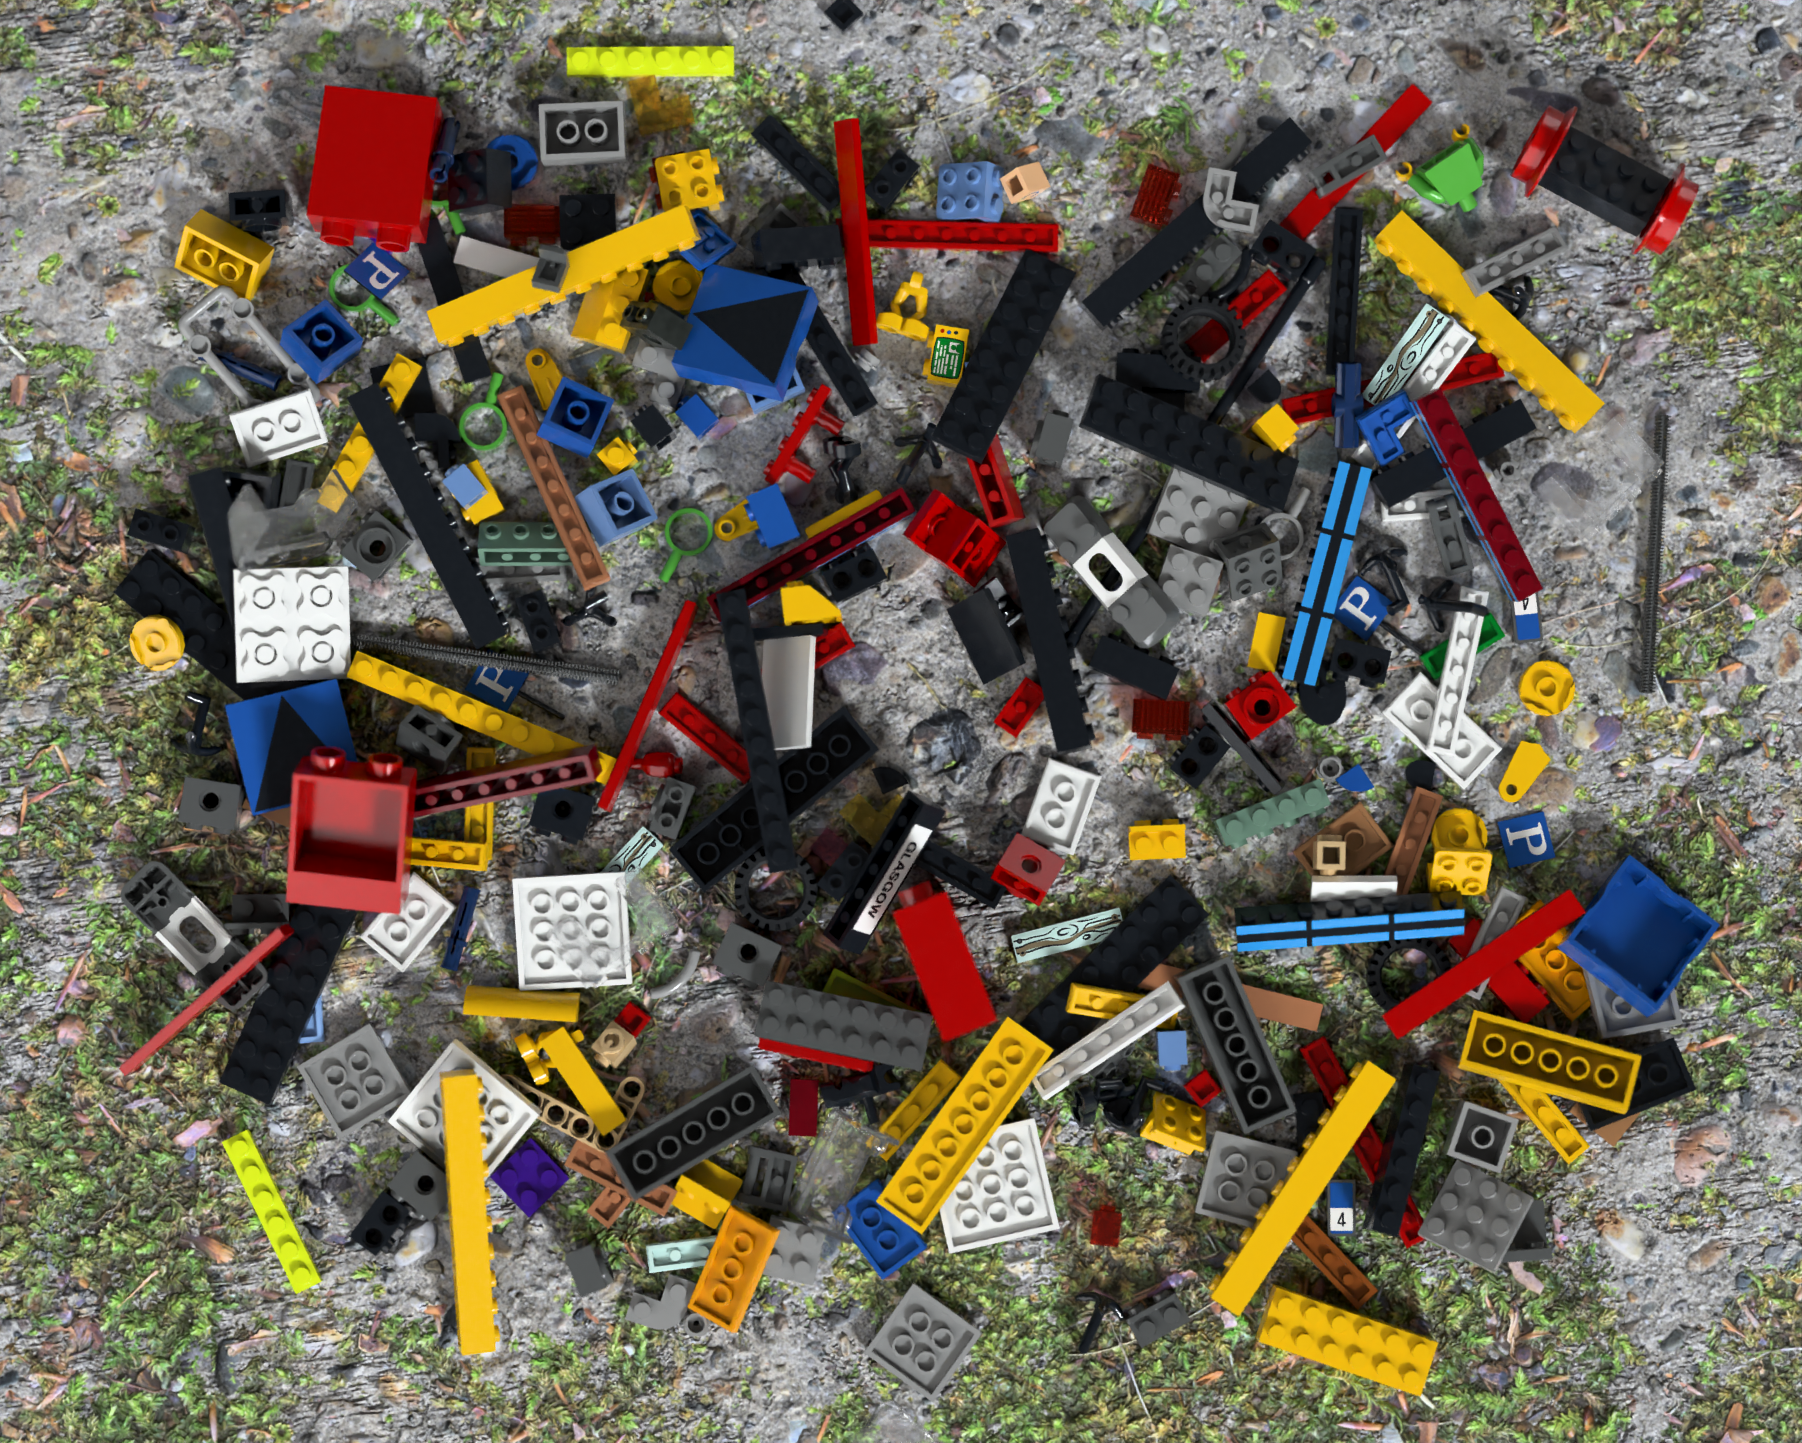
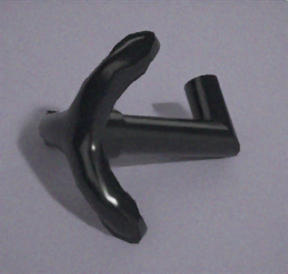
M1529 275L1524 276L1525 282L1523 286L1525 291L1520 286H1515L1511 289L1502 285L1488 291L1491 294L1518 304V308L1515 312H1512V315L1517 320L1525 315L1534 294V285Z
M929 422L923 434L901 436L894 441L897 447L916 445L896 477V481L899 484L904 485L907 483L913 469L925 451L929 453L932 464L936 469L942 467V459L934 442L930 440L936 428L935 424Z
M1390 547L1381 553L1369 557L1363 564L1360 573L1364 577L1377 564L1384 570L1396 598V601L1386 607L1388 614L1391 616L1410 605L1396 572L1398 565L1392 559L1393 556L1408 555V550L1400 547Z
M1451 580L1442 582L1428 597L1420 594L1418 597V603L1426 608L1434 629L1439 633H1443L1445 628L1437 611L1465 612L1483 617L1488 612L1487 607L1474 602L1441 599V596L1454 585Z
M594 587L586 590L584 606L577 612L564 617L563 624L571 626L580 620L591 617L605 623L609 627H613L617 624V620L597 607L608 601L609 597L605 590L595 594Z
M187 690L184 700L197 704L198 707L193 728L186 733L187 744L182 740L176 739L175 736L170 740L181 753L208 757L218 754L223 750L222 745L218 747L201 746V739L212 697Z
M1142 1075L1127 1116L1121 1121L1115 1117V1114L1104 1108L1103 1113L1107 1122L1113 1128L1125 1132L1134 1138L1142 1137L1140 1136V1126L1145 1123V1118L1143 1114L1139 1115L1148 1090L1151 1089L1163 1093L1166 1083Z
M1085 1292L1075 1296L1076 1302L1080 1300L1096 1302L1094 1305L1095 1309L1082 1339L1077 1343V1349L1081 1354L1088 1353L1101 1321L1109 1309L1112 1310L1114 1315L1118 1316L1120 1322L1125 1319L1123 1311L1116 1301L1097 1292Z

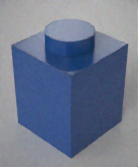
M697 394L693 397L687 395L676 405L678 408L675 412L676 416L698 440L720 422Z

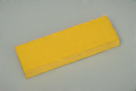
M874 490L805 528L808 539L882 499L883 497L879 490Z
M412 837L410 865L487 871L490 843Z

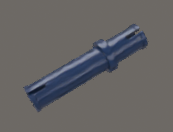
M453 117L444 119L437 149L432 154L433 165L430 177L433 180L437 174L435 180L437 183L447 180L449 168L453 165L455 159L453 152L461 125L457 120L454 127L455 118Z
M211 346V351L231 373L263 385L273 391H276L280 386L281 374L238 358L231 351L224 352ZM198 357L200 361H205L203 357Z
M463 886L464 889L450 937L447 936L445 940L448 944L442 964L440 965L442 968L458 971L463 948H467L468 942H466L478 896L481 890L468 886Z

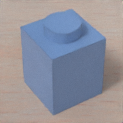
M464 463L460 467L458 464L452 466L444 474L446 478L442 482L466 510L488 493Z
M1186 1030L1156 1031L1157 1065L1164 1066V1071L1181 1070V1065H1188Z

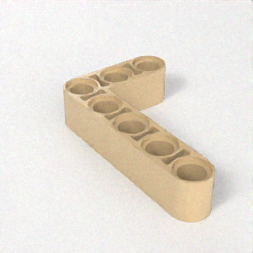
M507 1073L501 1075L502 1078L512 1081L514 1088L524 1096L528 1092L537 1094L539 1097L537 1107L542 1111L537 1119L601 1152H606L620 1143L647 1089L644 1079L640 1076L632 1075L621 1082L613 1099L618 1106L626 1109L627 1121L610 1132L614 1136L613 1145L604 1146L599 1139L601 1133L587 1112L514 1074ZM629 1081H635L639 1084V1095L630 1096L627 1094L625 1087ZM553 1105L563 1108L564 1117L561 1120H554L550 1116V1108ZM578 1118L588 1121V1132L579 1133L576 1131L574 1124Z

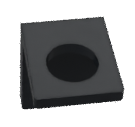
M995 576L973 592L975 594L989 587L1004 618L1014 612L1013 616L1006 620L1008 627L1024 616L1023 610L1011 599Z

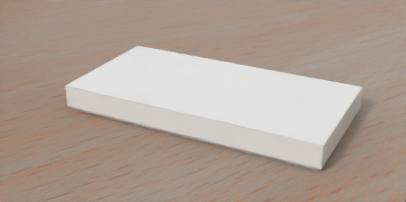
M812 635L764 640L762 680L776 751L811 747L816 637Z
M1419 672L1381 714L1464 790L1502 748L1463 712L1454 756L1425 751L1438 688Z

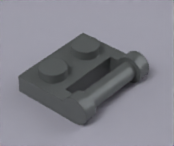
M749 1145L747 1154L750 1156L742 1192L738 1193L737 1201L786 1212L798 1156ZM762 1157L769 1160L760 1197L753 1195L760 1158Z

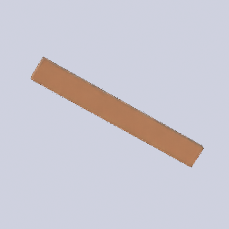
M523 385L498 394L497 399L584 591L610 581V575L548 440L536 435L541 424Z
M1160 963L1137 987L1154 991L1169 981L1179 997L1183 998L1173 975L1185 971V969ZM1242 984L1256 1017L1317 1032L1323 1004Z

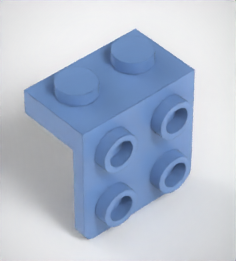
M988 161L942 164L939 167L937 218L941 220L977 218L986 222H1001L1004 205L1002 201L1003 185L1000 178L1005 176L1004 168Z

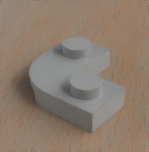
M1209 167L1203 195L1205 214L1218 227L1253 234L1259 205L1232 200L1237 172Z
M640 339L632 366L658 374L649 400L676 410L686 378L679 377L671 363L675 351L653 347Z
M670 1273L661 1300L634 1291L625 1320L658 1330L668 1329L677 1325L684 1318L688 1310L687 1306L697 1282Z

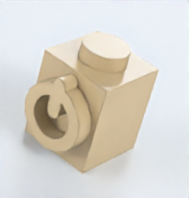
M1317 835V841H1313V870H1320V875L1337 876V870H1345L1346 842H1342V835Z
M611 1021L591 1048L595 1054L594 1059L605 1068L610 1065L617 1070L637 1045V1042L633 1035L614 1021Z

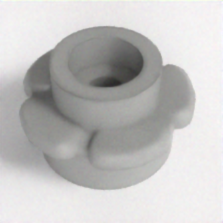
M864 347L859 353H855L858 357L856 363L867 372L871 368L877 371L876 367L881 362Z
M1501 458L1495 463L1496 467L1493 470V474L1496 480H1499L1504 485H1510L1514 480L1519 479L1521 469L1518 467L1519 463L1514 458ZM1506 468L1510 470L1509 473H1505Z
M1325 755L1318 760L1316 773L1325 782H1335V779L1343 774L1344 767L1337 756L1331 755L1328 757ZM1331 766L1332 771H1328L1327 767Z
M691 1310L690 1314L684 1316L683 1325L685 1326V1332L689 1336L702 1337L708 1332V1326L711 1324L709 1319ZM694 1321H699V1325H694Z

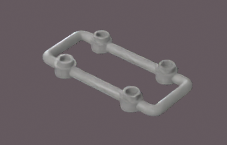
M219 285L215 287L179 319L178 327L182 335L189 341L188 349L190 353L196 357L204 358L245 405V409L264 403V401L254 399L211 351L209 338L205 335H197L190 327V323L222 296L231 304L232 315L238 320H245L288 369L287 375L289 380L295 385H302L304 389L310 388L315 404L319 401L320 390L255 316L252 302L246 298H240L229 286Z

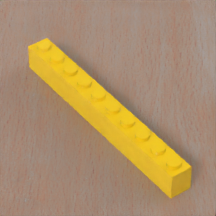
M683 204L567 252L570 266L560 293L532 287L531 280L536 270V265L426 312L438 343L448 344L449 347H453L463 343L466 336L471 334L480 336L489 332V327L499 323L500 326L510 324L515 321V316L519 314H534L541 310V305L548 302L551 305L563 302L567 299L566 295L576 291V294H581L591 290V285L599 281H602V283L611 282L618 278V273L626 270L628 273L640 270L644 267L643 263L652 259L654 262L664 260L670 256L669 252L676 249L685 251L693 248L695 241L700 240L701 237L689 207Z
M1403 210L1373 240L1381 254L1389 256L1397 264V268L1401 273L1410 276L1417 283V287L1422 293L1430 295L1437 302V306L1442 312L1450 314L1457 321L1458 325L1473 335L1483 351L1487 353L1492 352L1499 359V366L1506 372L1512 373L1524 390L1533 393L1544 409L1554 413L1565 429L1571 430L1575 434L1605 404L1489 292L1475 297L1462 276L1465 270Z
M359 651L356 652L346 676L413 705L417 704L430 712H437L449 720L535 756L585 746ZM597 751L603 771L596 781L606 785L617 759Z
M1364 1059L1362 1063L1358 1061L1349 1073V1076L1352 1078L1346 1087L1341 1085L1333 1097L1336 1102L1330 1110L1326 1108L1319 1117L1318 1123L1321 1125L1315 1134L1310 1132L1302 1144V1147L1305 1149L1299 1158L1294 1156L1286 1168L1289 1173L1283 1181L1279 1179L1270 1192L1273 1197L1268 1204L1263 1203L1255 1214L1257 1221L1252 1228L1248 1226L1239 1238V1241L1242 1242L1236 1252L1232 1250L1223 1263L1226 1267L1221 1275L1216 1274L1207 1287L1210 1289L1208 1293L1210 1298L1238 1317L1395 1083V1078L1370 1061Z
M473 1068L439 1072L456 1326L458 1349L461 1355L464 1356L495 1352V1342L500 1341L498 1324L494 1325L493 1315L498 1314V1304L496 1297H492L491 1288L496 1287L495 1271L490 1270V1260L494 1259V1247L492 1242L488 1243V1232H492L491 1215L486 1214V1205L490 1204L489 1187L484 1185V1177H488L489 1170L487 1159L483 1160L482 1149L487 1148L486 1134L481 1132L480 1122L485 1121L483 1104H479L478 1094L483 1093V1083L481 1076L477 1077Z

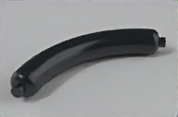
M1245 245V248L1242 249L1243 253L1241 254L1240 264L1233 278L1223 287L1210 292L1207 296L1208 301H1211L1213 298L1220 301L1228 297L1243 283L1252 262L1249 245Z

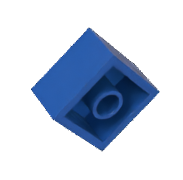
M325 299L283 329L280 345L308 376L318 384L359 355L363 338Z
M563 376L536 435L582 457L588 458L596 444L614 399Z
M777 483L746 496L748 503L744 507L751 522L756 520L760 529L756 530L755 533L762 547L768 546V549L773 551L801 538Z

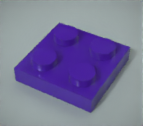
M533 1137L490 1176L528 1217L571 1178Z

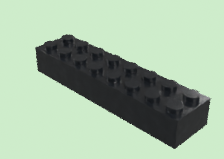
M844 706L812 731L810 748L790 749L778 759L790 824L880 751ZM752 781L669 848V851L704 893H707L764 846Z

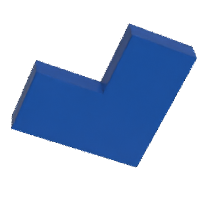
M697 209L691 212L701 239L695 241L693 248L680 251V254L698 271H701L734 252L737 244L701 210Z
M1403 389L1355 417L1377 464L1381 467L1405 453L1394 428L1414 417L1415 413L1409 403L1410 399Z

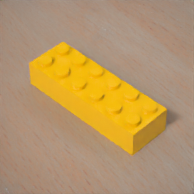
M1474 1010L1458 1068L1625 1114L1628 1111L1641 1056Z
M1275 1284L1272 1285L1255 1336L1258 1342L1421 1397L1438 1345L1434 1338Z

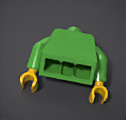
M1462 124L1461 130L1464 132V135H1459L1456 129L1453 128L1451 138L1454 143L1416 168L1417 174L1412 173V166L1408 162H1403V166L1409 170L1406 175H1401L1397 170H1395L1398 180L1408 181V185L1421 197L1436 204L1444 203L1449 206L1458 202L1462 211L1468 212L1478 205L1472 192L1483 184L1481 176L1484 168V154L1475 140L1468 136L1470 133L1469 126Z

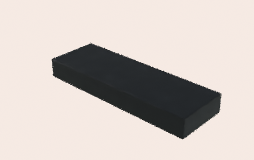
M818 623L754 628L753 632L755 641L806 635L819 637L828 635V625Z

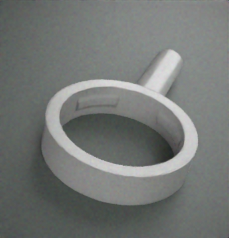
M1305 487L1300 489L1287 514L1274 513L1267 516L1261 522L1267 523L1273 519L1283 518L1293 523L1296 527L1298 544L1293 552L1282 555L1281 561L1292 558L1303 545L1304 532L1297 517L1312 491Z

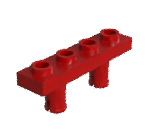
M821 384L819 389L813 388L806 400L809 406L805 413L800 411L792 423V426L795 427L790 437L785 435L777 450L781 452L776 461L771 459L763 471V474L766 475L765 483L770 486L778 484L782 475L787 472L807 484L811 482L817 470L796 458V452L811 427L816 424L836 436L842 431L846 422L825 410V404L832 394V389L824 384Z

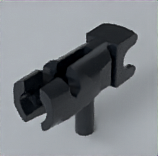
M881 1064L873 1067L870 1072L861 1071L844 1076L841 1080L842 1088L840 1090L835 1088L833 1081L819 1084L826 1108L850 1107L851 1103L859 1101L860 1104H864L869 1124L880 1122L873 1097L902 1089L899 1082L887 1083L884 1079L886 1072L893 1070L895 1066Z

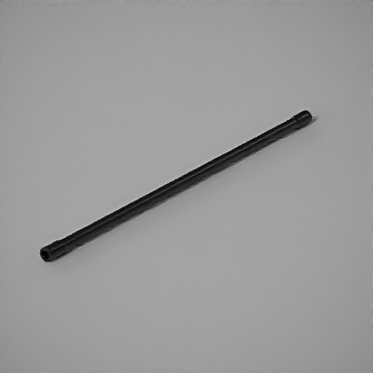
M1313 255L1298 281L1206 420L1220 425L1298 304L1326 266V262L1321 258ZM1163 487L1124 544L1132 556L1135 555L1148 535L1146 530ZM1111 564L1100 581L1108 591L1112 590L1121 576L1113 564ZM1093 593L1069 628L1070 631L1065 632L1067 643L1072 642L1074 649L1079 643L1083 632L1102 605Z

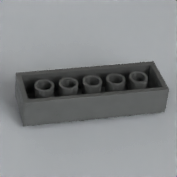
M1223 953L1173 975L1240 1130L1247 1134L1296 1112V1108L1230 956Z
M766 980L754 1036L922 1071L933 1015Z
M751 1065L607 1150L604 1154L631 1201L634 1202L782 1113L754 1065Z

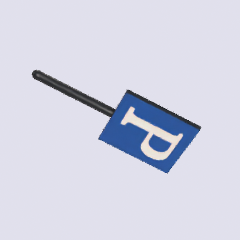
M374 242L360 255L349 246H340L355 258L344 269V272L380 301L410 273L407 268L387 252L378 248Z
M1356 576L1338 599L1333 617L1365 641L1369 639L1378 626H1381L1418 655H1423L1424 652L1382 621L1388 614L1386 607L1393 602L1359 576Z
M488 649L487 654H489V651H491L492 655L494 651ZM479 665L465 688L466 691L506 713L518 695L561 720L565 719L562 713L520 691L529 675L528 672L525 673L522 670L518 672L515 669L511 671L508 668L507 670H502L501 667L500 669H494V667L487 668V666L480 667Z
M1544 811L1497 822L1502 843L1484 848L1490 851L1504 848L1509 868L1556 858Z

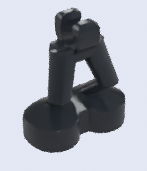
M846 435L823 439L824 453L835 458L828 465V469L837 486L835 500L839 504H843V495L848 491L850 493V501L858 500V492L854 488V482L851 480L848 468L854 458L862 454L861 442Z
M1123 1073L1117 1078L1096 1079L1094 1090L1086 1081L1072 1086L1074 1100L1070 1102V1110L1080 1128L1094 1123L1099 1104L1118 1100L1122 1097H1130L1136 1093L1137 1087L1135 1084L1125 1087L1124 1083L1130 1081L1128 1073Z

